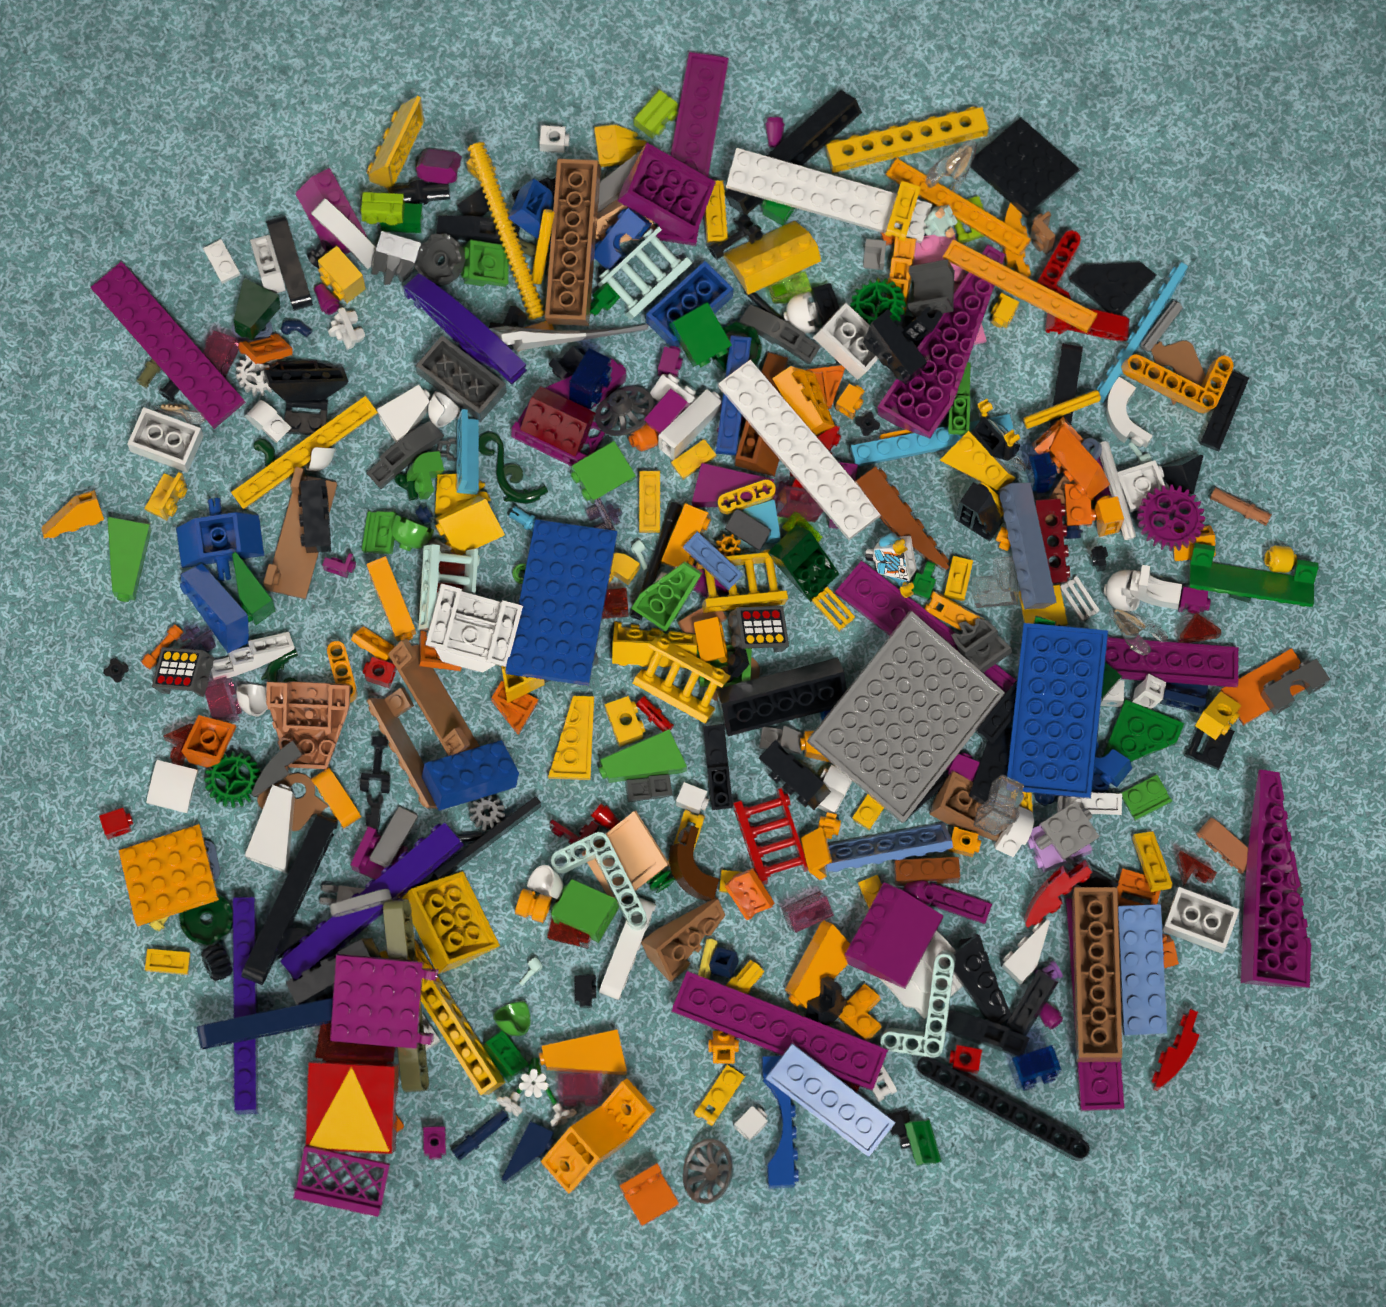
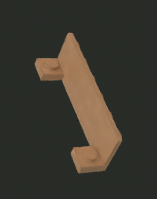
M295 467L290 485L292 495L272 564H268L263 584L266 591L306 599L319 552L306 553L305 547H301V534H304V527H300L299 514H303L302 507H299L298 495L301 494L300 481L321 479L307 476L303 468ZM326 480L330 514L337 483Z
M408 639L401 640L388 655L448 756L480 747L434 669L419 666V645L411 646Z
M399 688L385 699L369 698L367 700L369 711L376 717L380 731L386 735L390 749L396 753L400 767L406 771L410 785L416 789L420 803L426 808L438 809L422 779L424 763L398 718L414 706L405 688Z

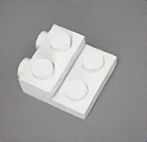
M1156 460L1117 472L1129 512L1136 511L1139 506H1143L1141 504L1142 499H1147L1148 492L1153 494L1154 488L1161 492L1162 485H1164L1169 490L1168 484L1165 485L1162 479L1164 477L1161 466H1157Z

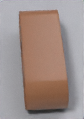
M1210 818L1198 830L1196 835L1198 838H1203L1206 841L1205 844L1215 853H1220L1222 855L1221 858L1231 867L1237 868L1239 874H1243L1247 866L1248 848L1217 820Z

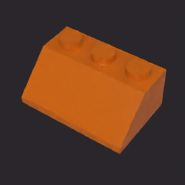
M1065 425L1061 427L1050 448L1053 456L1051 461L1058 469L1060 467L1063 468L1064 476L1069 482L1074 481L1077 484L1075 488L1082 496L1086 494L1091 500L1108 487L1110 483L1101 465Z

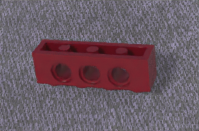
M1061 499L1036 500L1035 506L1048 565L1051 557H1056L1059 560L1057 568H1052L1049 565L1052 584L1066 583L1067 578H1070V566H1066L1065 557L1069 556L1068 545H1064L1067 527L1062 522V516H1065V505L1061 503ZM1048 515L1056 519L1055 526L1051 527L1046 524L1045 519ZM1049 536H1054L1057 539L1058 544L1056 547L1048 545L1047 539Z

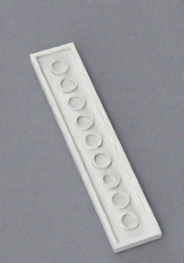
M736 148L725 187L882 233L886 231L897 195L893 192ZM917 200L906 238L917 239V243H922L926 229L924 221L930 214L931 203ZM895 223L894 228L902 229V225Z
M751 360L718 383L720 390L848 540L852 539L880 517L879 512L871 504L860 487L856 485L855 481Z

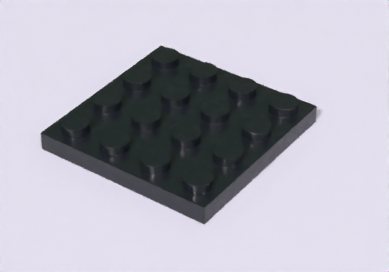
M1022 117L1018 118L972 157L967 164L1026 217L1062 188L1080 170L1079 167Z

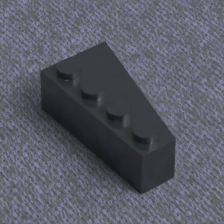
M372 938L360 939L337 952V954L382 958ZM336 956L321 961V967L317 966L305 970L301 973L302 978H291L286 981L296 1005L329 999V995L334 994Z

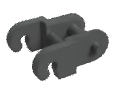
M441 439L436 443L438 445L437 451H440L441 457H446L449 461H457V457L454 458V456L449 455L451 444L457 445L455 439H449V441H442ZM442 445L447 446L446 453H441Z

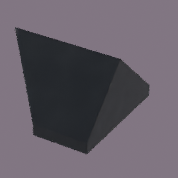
M1201 454L1185 456L1161 465L1164 473L1163 479L1169 487L1173 485L1174 490L1181 486V492L1184 493L1186 490H1189V494H1194L1204 456Z

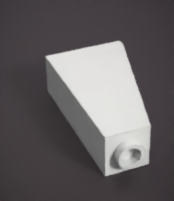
M706 389L658 436L659 449L672 460L679 457L721 410L722 398L716 392L711 393Z
M279 784V787L272 785L245 853V857L248 860L287 873L289 870L295 795L290 787Z

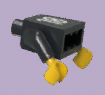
M988 399L979 402L977 406L981 412L979 415L980 422L971 433L991 456L1006 461L1014 458L1020 448L1018 442L1020 436L1018 434L1015 435L1014 429L1008 431L1005 427L990 420L988 412L993 410V407L988 402Z

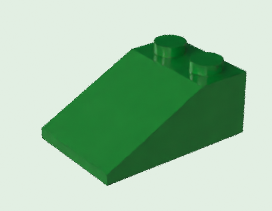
M234 552L232 556L239 599L242 604L240 607L248 614V623L252 621L256 626L276 612L271 597L239 555Z

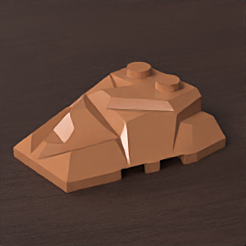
M298 681L267 682L266 704L273 718L272 724L273 728H276L280 750L291 741L296 740L305 754L288 765L289 768L327 769L329 767L350 708L351 685Z

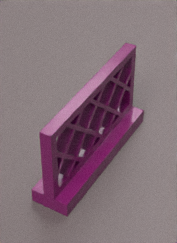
M529 403L518 421L514 423L511 431L512 438L571 467L593 454L606 434L597 428V423L593 421L591 429L594 428L601 432L598 437L589 438L588 435L585 445L588 444L590 451L587 455L579 452L575 457L520 430Z
M305 1145L293 1199L379 1217L383 1207L390 1163ZM308 1152L316 1153L321 1161L312 1166L307 1159ZM332 1157L338 1158L342 1163V1166L335 1171L332 1170L327 1162ZM353 1162L360 1163L364 1169L355 1176L348 1167ZM324 1164L330 1174L320 1179L314 1169ZM375 1166L384 1168L383 1176L378 1180H375L369 1171ZM345 1168L351 1179L342 1184L336 1173ZM311 1171L317 1182L313 1185L303 1184L304 1175ZM366 1173L372 1183L362 1188L356 1178ZM331 1176L338 1184V1187L333 1190L327 1189L323 1181ZM352 1181L360 1190L354 1195L348 1194L344 1188L345 1185ZM375 1186L379 1192L378 1200L369 1198L365 1191Z

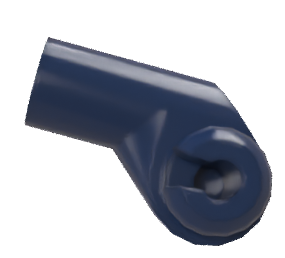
M286 320L282 323L283 326L281 327V332L285 335L291 334V331H298L305 338L313 331L300 320Z

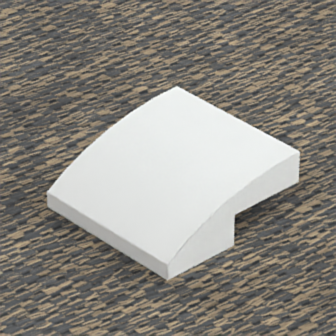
M157 760L146 803L188 813L198 770Z

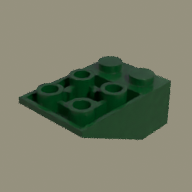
M799 525L793 527L768 552L777 567L810 602L839 575V572L811 531Z

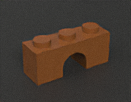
M959 857L895 860V886H905L908 882L921 880L935 881L937 884L959 883Z

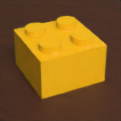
M338 246L318 260V271L321 274V281L326 286L330 285L334 289L332 292L339 301L343 299L347 304L365 290L362 273Z

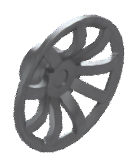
M634 386L620 388L612 392L601 401L596 410L595 420L598 428L612 436H623L639 430L646 424L644 419L654 408L653 397L647 390ZM626 391H632L631 395L628 396ZM638 392L645 395L644 398L635 400ZM647 401L649 402V408L647 409L636 406L642 405ZM603 407L610 410L606 415L600 416ZM632 411L646 415L639 421ZM626 415L635 426L626 429ZM612 417L610 424L605 427L601 421H606ZM619 417L621 425L620 431L612 430L615 427V424Z
M705 1139L698 1142L686 1157L683 1166V1184L688 1196L697 1203L709 1204L715 1202L726 1192L730 1184L733 1162L729 1149L725 1144L716 1139ZM707 1145L708 1159L700 1151V1148ZM713 1145H717L721 1148L716 1153L715 1157L712 1151ZM724 1153L727 1157L728 1164H723L720 1162L721 1157ZM694 1155L704 1164V1167L690 1163ZM689 1169L702 1172V1175L688 1179ZM704 1181L699 1185V1187L696 1189V1192L694 1193L690 1186L694 1183ZM717 1184L722 1189L714 1196L713 1187ZM708 1187V1198H700L701 1192Z

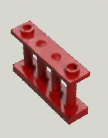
M782 788L777 791L778 798L751 807H743L742 801L733 803V809L754 871L763 885L768 884V877H771V874L802 865L804 872L808 871L805 854L788 808L791 805L787 793H783ZM782 806L785 818L756 827L754 825L750 826L748 818H751L750 815ZM784 826L789 827L792 837L762 847L756 845L754 838H757V835ZM795 845L799 857L771 866H763L761 858L765 854Z

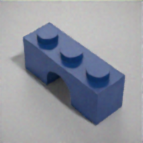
M625 208L618 215L619 220L616 224L611 225L607 229L606 237L603 241L600 240L595 245L594 259L610 271L628 256L620 248L622 236L628 234L632 239L640 240L652 225L643 215L630 208Z
M1114 749L1105 757H1095L1094 773L1100 776L1099 778L1107 785L1112 784L1118 787L1132 770L1130 760Z

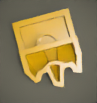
M618 125L594 127L598 160L601 167L621 166L637 154L638 151L642 150L646 144L645 140L635 139L638 136L637 132Z
M457 474L437 475L435 515L437 517L477 496L457 493ZM479 480L477 495L486 498L487 502L492 501L487 492L480 491L484 488L485 483Z

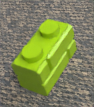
M658 90L634 117V126L651 139L656 135L660 136L666 128L665 124L669 120L672 122L677 117L678 103L671 97H668L663 91Z
M363 192L361 205L362 222L368 224L382 222L388 225L403 223L404 194Z

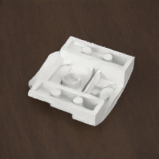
M441 584L425 645L435 648L442 662L483 673L495 665L506 667L523 606L504 600L501 602L463 592L460 588Z
M938 931L935 932L906 989L880 979L895 994L904 1007L915 1008L924 1019L928 1016L934 963L937 954L942 950H949L952 953L955 951ZM947 957L939 959L941 965L948 966L944 961ZM953 975L951 996L963 987L955 975ZM944 978L936 980L940 987L948 985L947 980ZM941 999L934 1001V1005L937 1008L944 1003Z

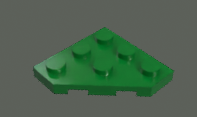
M1125 700L1102 757L1107 756L1114 749L1128 758L1130 762L1173 746L1178 741L1184 723Z

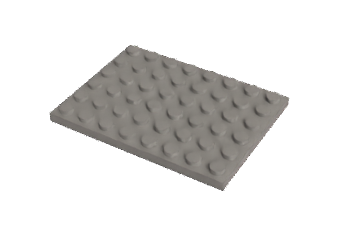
M910 611L812 733L807 742L897 820L904 823L1000 701L1005 692Z

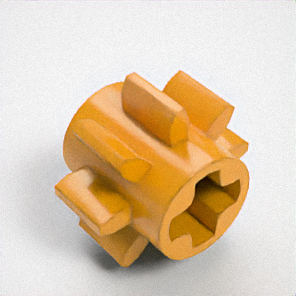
M1002 527L996 541L1000 542L999 548L1008 552L1011 547L1007 528Z
M723 534L722 541H716V545L721 547L717 550L724 557L735 556V553H741V549L736 547L741 544V540H735L733 534L727 537ZM728 544H732V547H730L729 550L725 549V546H728Z
M827 812L826 817L820 816L818 828L822 827L825 830L826 838L832 839V835L838 836L841 820L836 819L837 814Z

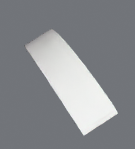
M324 198L311 214L365 268L369 269L372 266L376 247L338 209Z

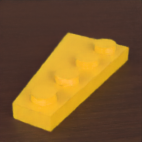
M573 696L548 779L591 780L594 696Z

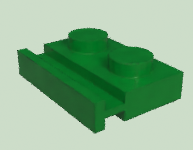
M930 1120L906 1123L907 1137L911 1144L916 1166L942 1162Z

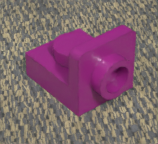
M349 553L345 564L338 558L331 557L329 559L325 557L322 566L324 571L347 578L349 573L354 572L356 561H354L353 554Z

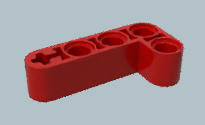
M1070 230L1063 235L1037 283L1070 300V294L1058 287L1079 249L1081 236L1078 232ZM1071 240L1074 241L1071 243L1069 249H1067L1066 247L1068 242H1070ZM1057 257H1064L1066 261L1060 262L1057 260ZM1053 273L1057 278H1049L1047 274Z
M1087 308L1097 313V317L1087 333L1049 313L1046 316L1045 331L1047 333L1058 332V334H1062L1070 330L1108 340H1128L1130 319L1125 316Z

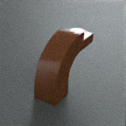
M688 826L680 831L678 836L679 843L670 846L669 863L672 874L679 886L689 895L703 901L713 900L719 879L704 874L696 866L693 851L699 828Z

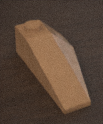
M714 898L656 929L641 941L648 959L668 981H673L688 968L691 963L687 960L693 951L699 953L702 948L700 946L701 940L705 935L711 936L725 917L719 899Z

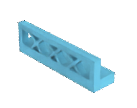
M461 409L457 420V493L477 495L479 491V420L468 419V410Z

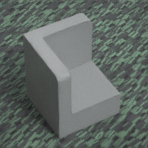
M866 239L863 268L883 270L886 249L885 240Z

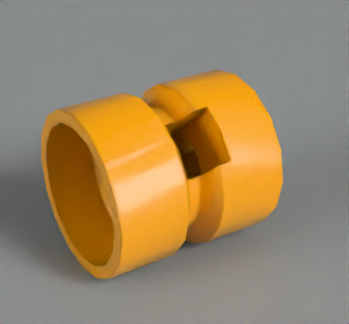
M523 888L516 905L515 915L524 918L531 916L532 920L544 923L552 897L544 894L536 896L535 891Z

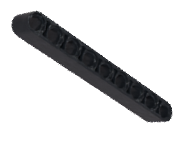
M319 813L316 815L244 966L242 978L260 985L264 984L334 836L333 830L337 829L338 826L337 820Z
M925 1056L918 1060L916 1073L920 1078L1074 1161H1083L1088 1156L1090 1151L1089 1144L1078 1136L931 1057ZM928 1063L932 1070L925 1073L920 1069V1065ZM942 1073L948 1074L951 1079L950 1082L943 1083L940 1081L939 1075ZM963 1083L967 1084L970 1091L968 1093H961L958 1086ZM985 1094L988 1096L989 1101L985 1104L980 1103L977 1096ZM1004 1104L1008 1108V1112L1005 1114L999 1113L996 1108L997 1105ZM1024 1115L1027 1118V1123L1019 1124L1016 1121V1116ZM1043 1125L1046 1128V1133L1043 1135L1036 1133L1035 1126ZM1057 1135L1063 1136L1065 1144H1056L1054 1137ZM1078 1145L1082 1146L1085 1151L1084 1155H1076L1073 1148Z

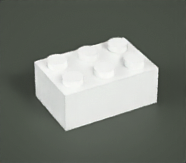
M847 303L839 308L813 337L857 380L879 359L873 352L867 350L863 343L870 325Z
M143 407L127 444L132 453L188 473L204 436L201 428Z
M1178 887L1162 932L1223 954L1240 909Z

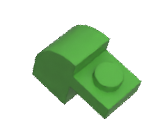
M440 451L421 454L407 471V481H415V491L419 494L420 500L430 497L434 492L431 479L437 478V475L442 474L444 471Z

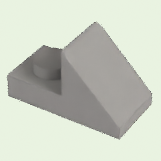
M784 726L783 730L763 727L759 748L767 749L776 739L787 753L801 754L800 738H803L804 734L787 726Z

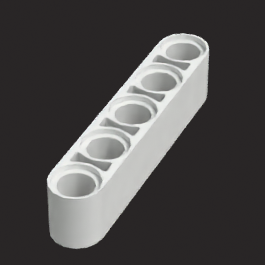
M639 897L638 899L647 916L646 926L642 930L637 931L631 929L627 921L625 922L599 993L617 1000L621 998L622 989L624 990L629 971L632 970L637 951L640 949L641 941L644 939L645 930L647 931L652 918V912L656 908L655 903ZM637 914L631 918V921L635 924H639L643 920V917Z

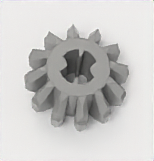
M492 795L488 796V800H484V797L480 798V803L474 800L473 805L475 807L469 809L470 813L473 814L470 816V820L476 821V828L482 825L483 831L487 830V825H490L492 829L494 823L499 824L501 822L500 819L505 818V814L502 812L505 810L504 805H499L500 799L498 798L492 802ZM489 809L491 816L486 817L484 810Z

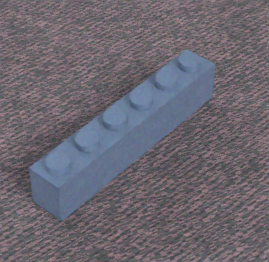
M1010 483L999 489L1021 591V599L1024 609H1043L1056 603V597L1031 483Z

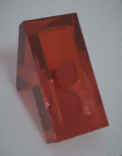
M187 724L163 736L166 742L177 745V747H173L170 754L173 764L183 766L186 757L182 753V748L194 724Z
M1181 850L1176 857L1183 887L1192 873L1196 875L1195 878L1200 882H1209L1210 884L1217 874L1216 871Z

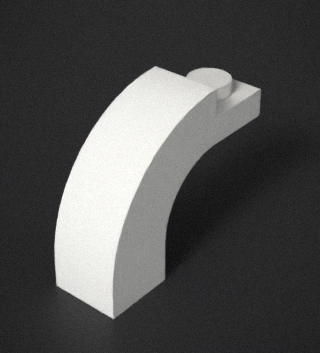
M1118 377L1110 390L1106 403V418L1109 427L1123 443L1130 437L1132 443L1136 446L1147 448L1151 442L1152 435L1135 425L1129 419L1126 412V405L1134 395L1136 387Z
M1142 565L1141 571L1133 570L1130 593L1135 598L1151 605L1178 610L1182 584L1166 582L1150 575V566Z

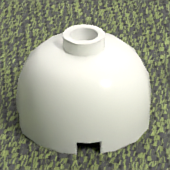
M810 292L793 296L787 304V311L784 312L785 322L790 323L804 333L819 330L814 324V320L818 324L819 321L816 305L814 302L810 303L809 300L812 297Z
M1120 570L1112 574L1104 586V594L1107 596L1109 603L1118 610L1135 611L1139 606L1140 600L1130 593L1133 570Z

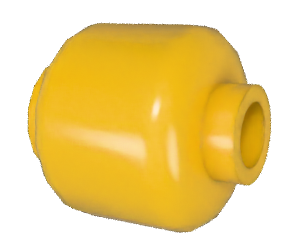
M1274 545L1266 551L1264 562L1271 572L1287 573L1296 565L1297 555L1294 554L1290 546Z

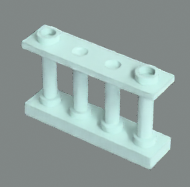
M660 227L655 231L651 228L643 235L645 240L612 271L607 269L599 276L601 281L597 285L601 287L607 282L628 305L629 311L625 315L630 320L640 313L692 264L687 257L682 261L677 259L657 238L656 235L662 230ZM649 241L671 264L670 267L673 270L668 274L663 273L643 252L642 248ZM634 255L657 278L658 284L655 287L648 286L628 265L627 262ZM620 268L642 291L641 294L644 297L639 302L636 299L634 300L613 278V275Z
M431 544L424 546L419 630H429L438 595L437 586L439 582L464 585L463 592L476 595L477 567L480 562L478 549L466 550V555L441 553L440 545ZM439 562L465 564L464 576L440 574L438 572Z

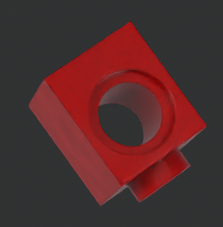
M372 657L370 662H366L363 674H365L366 681L390 689L397 668L392 663ZM376 669H383L385 671L381 676L373 674Z
M124 808L99 815L107 840L132 832L130 825L134 823L130 812L126 813Z
M957 1045L955 1051L951 1050L949 1063H953L952 1069L978 1074L982 1049ZM963 1054L968 1055L971 1062L963 1064L960 1062L959 1056Z

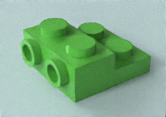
M470 240L463 246L465 266L461 272V278H464V284L482 287L486 284L502 287L508 285L509 259L506 258L505 247L499 244Z

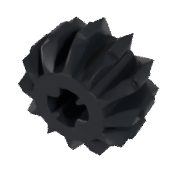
M217 943L209 945L202 950V961L211 979L214 981L223 980L231 975V962L224 946Z

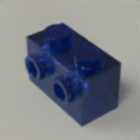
M1049 452L1029 456L1025 470L1028 481L1031 483L1032 492L1045 493L1049 491V488H1052L1053 481H1055V475L1057 474L1056 464L1051 462Z

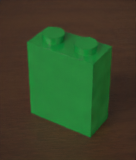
M708 302L669 324L693 367L699 365L702 368L711 362L709 358L717 355L718 358L729 352L727 348L732 346Z

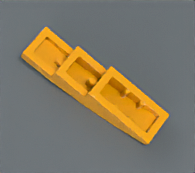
M895 237L894 254L888 281L889 283L893 281L896 287L899 286L901 288V293L905 296L903 301H905L906 307L903 309L905 311L904 315H906L911 285L909 266L914 264L917 239L905 238V241L898 240L899 237ZM886 294V298L894 299L890 295Z

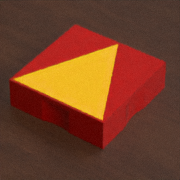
M312 1060L309 1062L306 1145L342 1152L383 1154L395 1152L397 1136L395 1106L398 1096L399 1064L371 1062L352 1064L344 1061Z

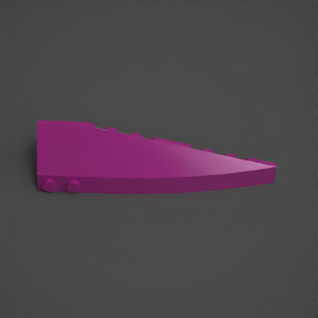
M987 245L982 252L986 257L1003 264L1005 254L992 246ZM970 272L967 274L954 293V310L944 313L934 330L918 346V350L927 361L923 371L906 385L896 379L878 405V416L900 428L929 439L932 437L953 406L995 285Z
M1260 769L1255 790L1246 866L1241 983L1259 986L1310 988L1311 940L1308 938L1306 931L1308 924L1307 919H1304L1302 906H1304L1303 897H1300L1297 893L1300 881L1295 853L1291 849V832H1288L1286 822L1288 815L1283 805L1284 793L1280 772Z

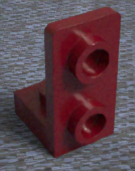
M553 819L549 822L552 828L551 832L560 838L564 836L569 839L568 843L570 845L599 831V825L591 821L589 825L585 824L579 832L580 837H578Z

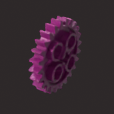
M1162 485L1161 492L1154 488L1153 494L1148 492L1147 499H1142L1141 504L1143 506L1138 508L1140 513L1137 515V519L1141 520L1138 523V527H1144L1141 535L1148 534L1146 541L1153 539V546L1160 543L1161 550L1164 549L1165 545L1168 546L1169 551H1172L1173 546H1176L1177 550L1180 551L1182 544L1188 548L1189 541L1194 544L1196 541L1195 537H1200V530L1204 528L1202 523L1206 517L1201 516L1205 511L1199 508L1201 501L1194 502L1196 495L1189 497V490L1183 493L1181 492V486L1174 490L1173 485H1171L1169 490H1167ZM1159 503H1165L1169 508H1162ZM1179 509H1185L1189 514H1182ZM1154 522H1161L1163 527L1155 526ZM1174 528H1181L1183 533H1177Z

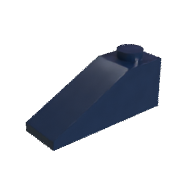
M530 1121L501 1179L502 1183L507 1184L541 1158L546 1150L550 1151L556 1141L553 1139L554 1133Z

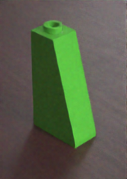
M109 517L108 533L112 592L114 597H117V600L129 602V600L136 599L152 530L149 524Z
M670 729L600 759L601 766L598 767L601 777L603 779L607 778L609 783L643 779L649 776L679 774L687 771V765Z

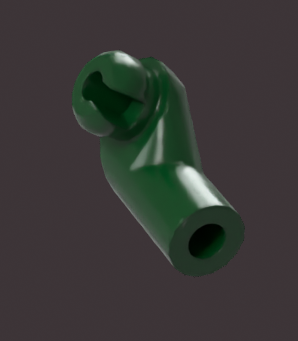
M260 438L256 440L253 444L254 449L265 454V466L270 465L275 461V448L266 439Z

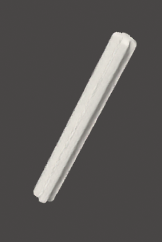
M1108 441L1100 442L1102 445L1100 458L1105 475L1110 483V493L1112 497L1118 496L1124 516L1121 526L1122 534L1125 540H1131L1136 537L1110 445Z

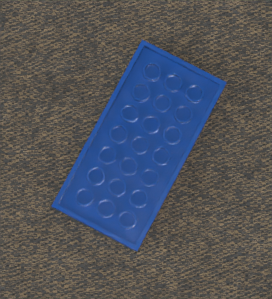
M535 519L519 605H522L523 608L511 654L507 660L506 674L585 686L590 685L618 531Z
M1024 623L1006 791L1091 799L1108 630Z

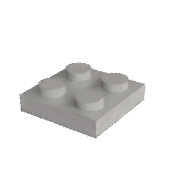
M1077 801L1040 824L1062 860L1070 857L1100 837Z

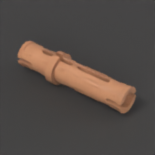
M1215 487L1210 497L1211 500L1241 513L1246 519H1253L1264 526L1268 524L1272 515L1256 507V504H1249Z

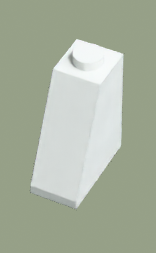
M420 385L377 409L378 417L395 443L415 430L428 412L431 396L426 389L422 390Z

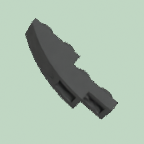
M753 305L748 306L739 323L745 326L754 327L759 336L772 344L776 343L808 365L821 347L804 336L805 333Z
M431 421L421 425L386 450L379 457L381 460L366 474L380 489H383L405 467L414 462L418 456L427 453L444 437L443 433Z

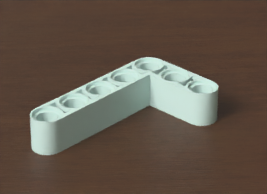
M602 832L594 833L552 855V868L560 874L596 859L629 927L638 931L646 926V913L606 834ZM602 839L605 841V845L602 848H597L593 845L594 842ZM581 848L586 851V854L583 857H577L574 852ZM558 858H564L567 860V863L559 867L555 864V861ZM606 858H612L615 863L611 867H606L603 861ZM615 877L624 879V883L620 886L614 885L612 881ZM624 896H631L634 901L629 905H625L622 902V898ZM636 914L641 915L643 920L641 923L635 924L631 921L632 916Z
M940 951L934 963L926 1031L888 1028L883 1032L881 1038L883 1048L888 1051L927 1057H937L942 1053L955 967V956L951 951ZM947 957L950 959L951 964L943 966L940 964L939 959ZM944 978L947 980L948 985L940 987L936 980ZM941 999L945 1002V1006L937 1008L934 1005V1001ZM934 1020L940 1021L942 1028H933L931 1022ZM893 1035L896 1037L897 1042L890 1044L886 1041L885 1037ZM914 1038L918 1041V1045L911 1047L908 1045L907 1040ZM935 1041L939 1044L940 1048L932 1050L929 1048L928 1043Z

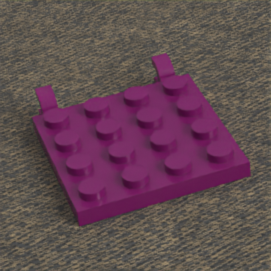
M337 954L330 1041L413 1049L418 1047V1043L431 1045L434 1033L419 1032L422 978L435 981L438 978V969L423 968L424 962Z

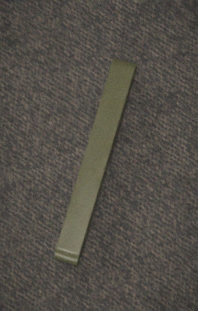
M408 899L386 901L383 905L388 958L417 961L410 902ZM420 1005L419 1032L424 1033L422 1008ZM418 1043L416 1049L397 1047L403 1091L418 1092L428 1090L429 1075L425 1044Z

